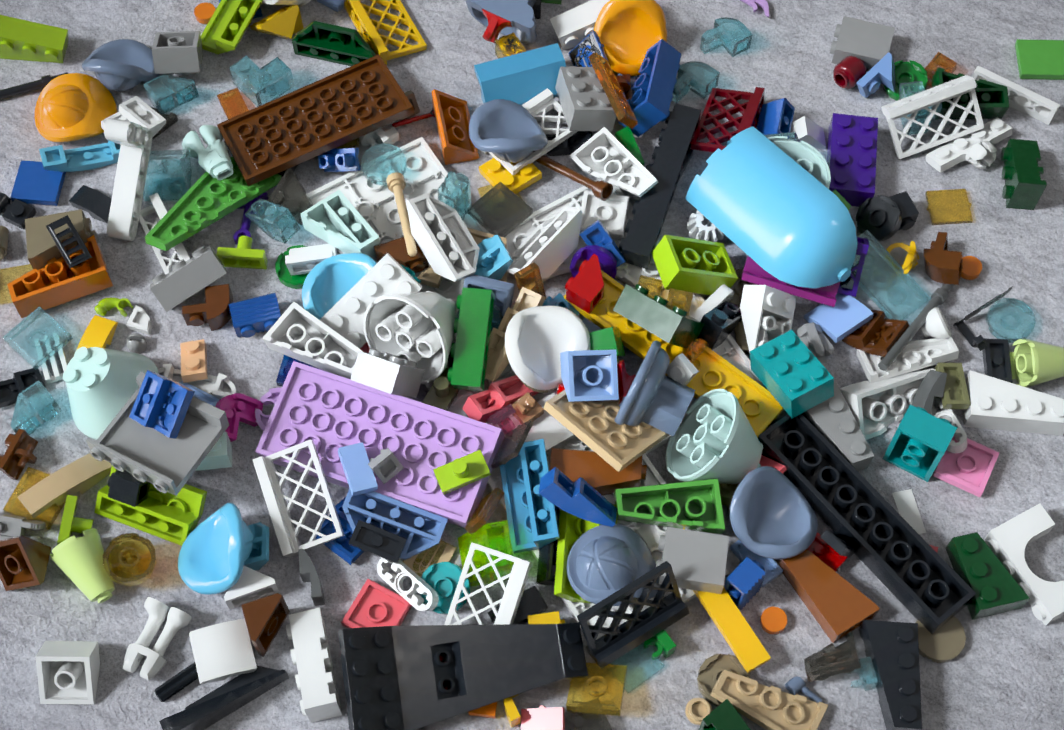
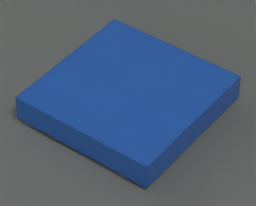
M21 160L10 199L12 202L18 199L26 204L57 206L66 172L44 170L42 162Z

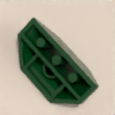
M313 21L292 39L296 55L342 65L353 66L376 56L362 33L355 29Z

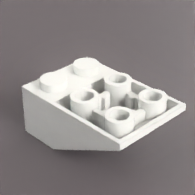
M744 285L740 311L749 353L751 350L792 329L797 296L767 285Z

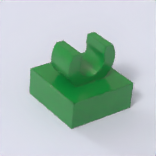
M665 630L645 641L643 645L644 649L651 645L657 648V651L651 656L653 660L660 658L661 654L668 658L676 649V644Z

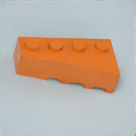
M94 235L87 238V243H85L92 256L91 258L69 269L63 256L57 260L54 257L47 261L45 267L39 270L33 269L7 284L12 302L21 318L113 286L102 252ZM80 249L70 254L69 257L73 259L83 254Z

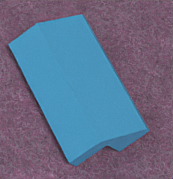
M558 43L474 65V71L481 87L483 104L491 100L504 99L522 106L547 88L553 93V98L558 97L555 86L560 67H566V63Z
M544 439L519 443L520 450L498 454L511 548L514 554L540 549L560 538L555 505L539 494L541 477L549 472Z

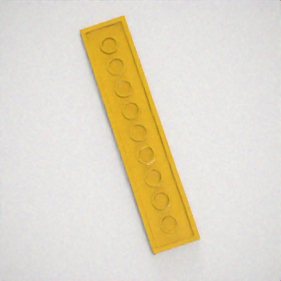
M602 270L604 282L603 298L590 314L569 302L580 314L592 320L600 328L619 327L623 345L643 360L652 342L656 340L660 341L661 348L668 353L670 363L683 353L699 371L686 385L695 390L694 398L698 399L703 394L714 389H725L732 393L740 403L757 438L768 429L784 410L767 389L698 339H696L691 350L669 344L613 311L624 286Z

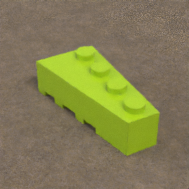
M0 15V59L63 63L69 43L68 29Z

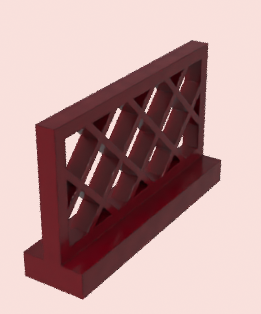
M756 87L754 93L712 88L692 139L691 149L714 153L718 148L723 150L726 146L721 144L730 141V138L750 127L757 128L761 108L764 104L765 88ZM715 97H725L726 99L718 102ZM741 99H742V100H749L748 102H745V103H743V104H739V103L737 102L738 100H741ZM729 104H732L734 106L733 108L728 110L724 108V106ZM717 109L721 112L714 116L710 113ZM738 112H740L743 115L738 118H734L732 116L733 114H736ZM723 118H727L729 120L728 122L723 124L719 122V120ZM711 123H713L716 126L709 130H707L704 127ZM733 126H735V127L738 129V130L733 131V132H731V133H729V132L726 130V129L731 128V127H733ZM721 132L724 135L717 139L713 136L714 134ZM704 138H708L710 140L707 143L698 142L699 140H702Z

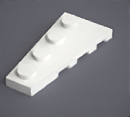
M952 337L910 341L889 368L883 371L878 367V364L884 358L883 356L873 355L857 349V357L869 383L937 365V363L958 359L959 350Z

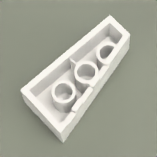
M590 0L550 19L563 50L576 47L594 31V26L601 9L610 0Z
M295 302L288 307L262 338L267 347L273 351L351 379L358 352H363Z
M971 370L967 374L965 381L970 406L968 409H963L964 427L1064 435V399Z

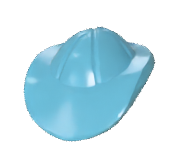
M363 253L338 254L321 261L309 272L302 288L304 309L320 320L377 263L370 256Z
M226 503L200 523L187 536L178 556L179 574L184 583L197 593L206 595L222 593L234 586L242 575L244 562L252 551L253 534L242 520L241 513L236 505Z

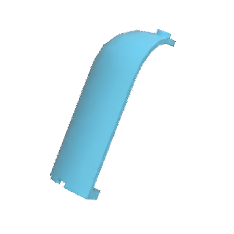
M755 127L739 132L730 138L731 143L723 150L718 148L706 161L709 165L701 175L697 174L685 199L760 267L780 281L806 288L830 286L840 281L843 282L850 276L858 245L856 228L847 207L832 191Z

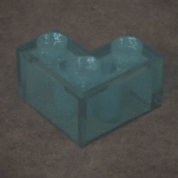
M246 55L229 67L233 84L257 107L277 99L295 86L291 69L278 57L259 68Z

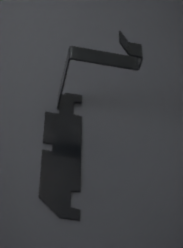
M1012 287L965 316L964 319L953 324V327L957 326L972 347L977 345L978 349L982 351L987 345L982 335L978 337L973 335L964 323V320L970 319L982 309L987 308L1004 297Z

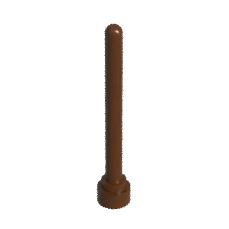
M544 155L535 160L591 189L594 196L602 201L608 200L613 192L612 184L604 180L594 181Z

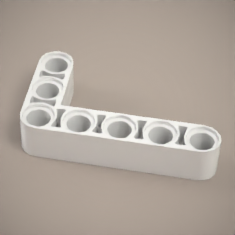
M110 118L105 123L104 136L107 140L121 146L107 225V235L110 238L133 241L138 229L152 145V131L134 122Z

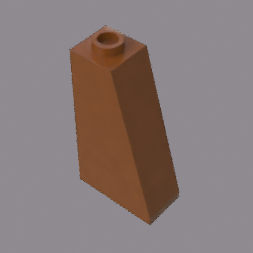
M551 448L550 470L557 467L572 482L582 477L602 496L613 494L615 489L640 487L641 480H646L647 465H642V455L618 472L593 451Z
M806 549L801 554L791 558L781 559L779 566L783 569V575L832 643L860 627L864 620L873 619L880 610L877 604Z

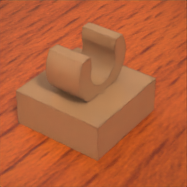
M528 392L509 406V411L525 428L544 414L542 406Z

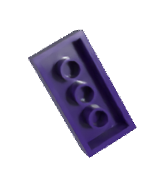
M833 113L828 129L827 164L831 175L829 190L833 192L836 189L851 206L860 207L865 200L870 197L873 198L875 194L878 118Z

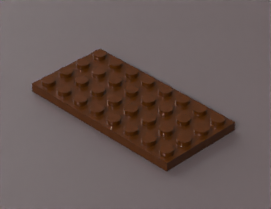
M378 54L217 124V127L247 185L250 186L415 112L412 104Z

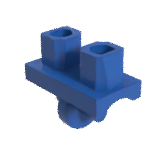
M335 148L318 156L319 168H324V172L361 171L358 162L359 148Z

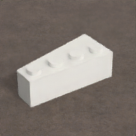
M320 607L290 614V624H286L288 639H293L294 649H290L293 665L297 664L298 674L295 675L297 688L301 690L302 694L300 706L303 716L307 715L311 723L342 716L324 618Z

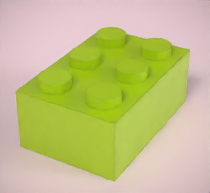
M664 235L651 253L666 290L712 295L723 284L731 288L738 280L723 243Z

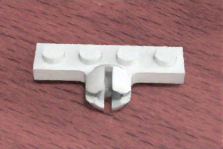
M997 117L985 123L983 129L959 137L926 154V162L940 173L962 161H969L978 169H986L996 159L995 152L997 148L994 144L1011 136L1013 128Z

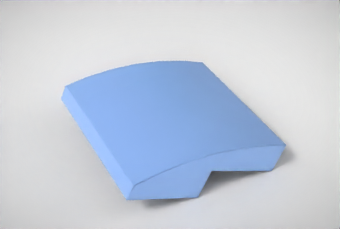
M837 293L835 307L820 304L805 314L804 319L808 323L814 322L820 325L821 330L837 343L873 319L874 313L852 296Z

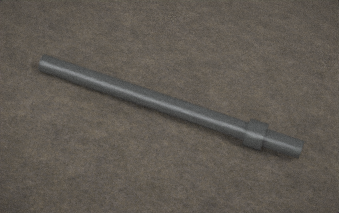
M943 284L941 288H937L934 291L929 303L878 364L881 370L886 371L925 323L929 311L942 305L948 298V293L955 285Z

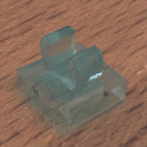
M871 657L861 658L858 666L852 665L847 668V674L857 673L860 677L859 680L851 682L852 688H858L863 684L865 691L876 689L878 681Z

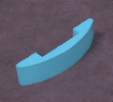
M108 140V143L63 150V146L58 145L41 148L39 152L44 170L75 172L101 168L117 163L121 145Z

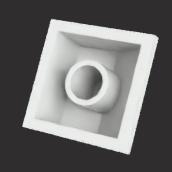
M45 641L35 656L40 704H94L100 670L98 641Z

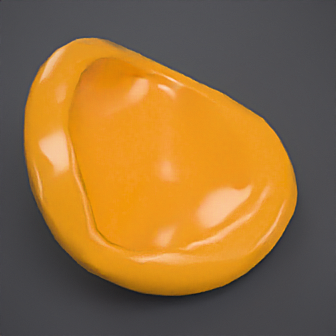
M610 0L601 9L594 26V31H596L601 44L604 45L603 49L608 59L605 65L622 75H641L638 72L647 50L661 39L667 42L665 14L661 6L654 0Z
M81 73L64 74L51 80L40 93L35 107V125L38 132L45 139L52 142H69L94 137L104 133V130L101 128V121L117 113V105L108 88L96 78Z

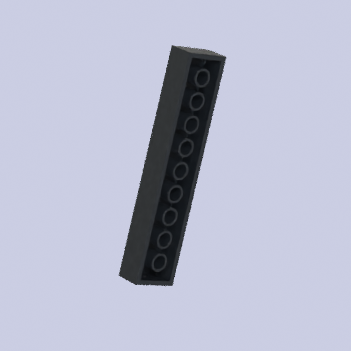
M786 414L758 436V440L763 444L762 455L786 466L787 470L783 474L804 495L812 509L834 532L838 533L848 543L847 545L854 548V554L931 634L935 633L970 603L976 595L972 588L802 414L794 418Z

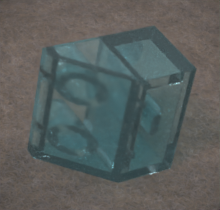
M189 149L150 151L143 193L144 201H151L149 196L158 193L161 201L180 200L191 188L192 170Z

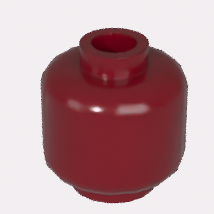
M847 56L839 62L833 70L835 83L842 88H854L857 82L866 74L863 60L855 56Z

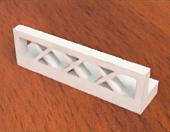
M977 66L972 77L977 81L982 79L1007 86L1010 107L1047 125L1050 124L1060 107V104L981 66Z
M158 193L150 195L149 198L152 205L140 211L139 221L146 235L150 232L148 228L152 230L167 214ZM156 212L157 218L154 223L144 221L143 217ZM182 242L171 248L174 250L171 258L161 256L163 250L152 246L165 275L178 262L176 260L177 257L179 261L184 259L185 262L190 259Z

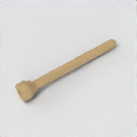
M395 172L388 175L386 182L388 189L395 196L408 255L414 257L417 255V248L414 237L411 234L409 215L403 190L406 187L405 178L401 173Z

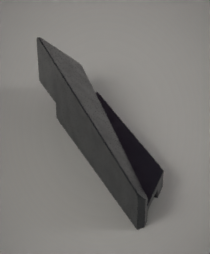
M257 666L254 672L238 675L185 707V710L166 717L159 722L163 730H205L289 679L286 670Z

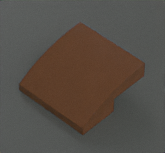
M871 310L874 313L873 319L844 337L842 341L864 352L885 357L907 330L909 324L905 320L886 319L884 311Z

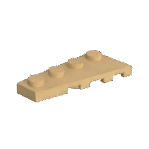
M727 670L721 673L710 694L722 703L728 699L738 713L766 730H817L828 707V704L816 703L807 700V697L798 694L792 695L781 691L780 688L759 684L756 680Z

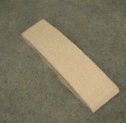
M522 287L513 309L508 307L499 328L493 327L490 335L485 378L495 382L509 364L505 349V333L512 317L524 309L542 306L546 297Z
M89 453L39 481L17 498L32 517L36 518L56 503L57 506H60L66 501L67 495H74L77 492L84 494L110 474L112 465L106 460L99 461Z

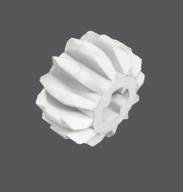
M697 210L696 214L692 213L690 215L689 222L687 223L689 238L712 242L722 241L724 233Z

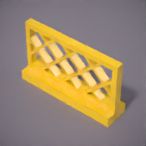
M344 0V8L357 31L363 34L375 54L380 55L386 66L387 60L427 49V44L400 0H369L372 1L371 6L362 4V0ZM376 3L386 6L385 11L374 8ZM392 8L399 11L400 15L396 16L388 12ZM370 14L381 16L380 21L370 19ZM385 18L395 21L394 26L383 23ZM399 23L408 26V32L397 28ZM379 29L389 31V36L379 34ZM395 33L397 35L403 36L404 39L401 42L396 39H393L392 36ZM409 38L417 41L418 44L413 46L406 42ZM391 44L399 47V49L390 52L387 46Z

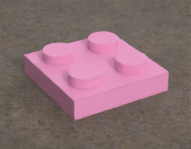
M953 436L952 440H954L955 443L959 442ZM967 438L968 445L963 452L950 453L946 450L933 476L977 497H981L999 452Z

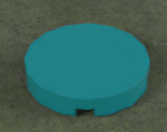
M439 562L429 566L422 574L421 578L437 592L439 597L438 605L432 611L439 614H448L463 570L460 566L451 562ZM466 578L464 585L468 594H470L469 578ZM463 590L460 599L465 597ZM420 594L421 597L424 599L423 604H427V595ZM467 599L458 603L456 611L462 608Z

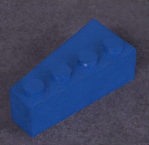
M663 39L647 50L638 72L641 75L632 87L635 93L631 99L627 100L625 104L627 112L618 121L623 127L629 126L632 133L637 137L660 121H665L670 114L669 108L673 99L674 86L677 82L676 76L680 68L681 53Z

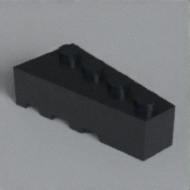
M864 620L859 628V633L863 639L866 658L869 661L873 674L874 687H876L880 699L879 704L886 730H922L918 623Z

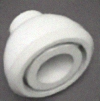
M935 307L930 310L925 323L921 327L926 338L931 336L938 339L950 338L952 333L940 308Z

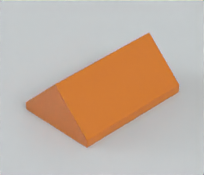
M434 89L432 91L433 111L445 165L478 159V150L469 137L470 114L467 101Z

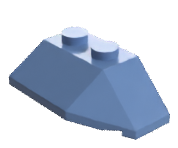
M349 488L342 506L353 532L358 520H361L407 539L400 556L404 560L439 544L448 521L447 518L374 491L352 496Z

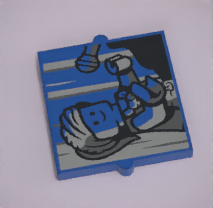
M592 31L568 53L573 66L602 67L608 62L603 49L604 45L601 44L596 31Z

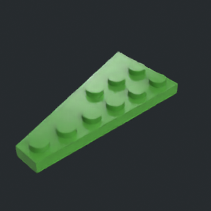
M230 156L233 174L223 180H217V178H213L206 171L145 236L146 244L168 251L281 183V175L275 174L248 186L234 158Z

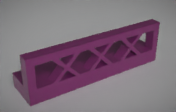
M747 256L741 275V280L757 285H767L791 295L835 307L836 294L840 282L820 288L797 287L778 280L749 256Z

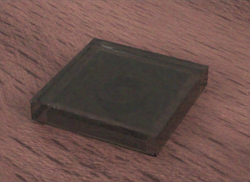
M499 182L469 207L467 213L489 233L505 238L533 213V209L503 183Z

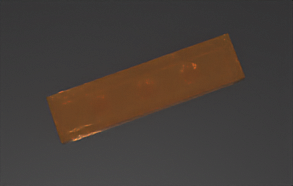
M593 52L588 58L618 120L633 129L638 125V121L608 60Z

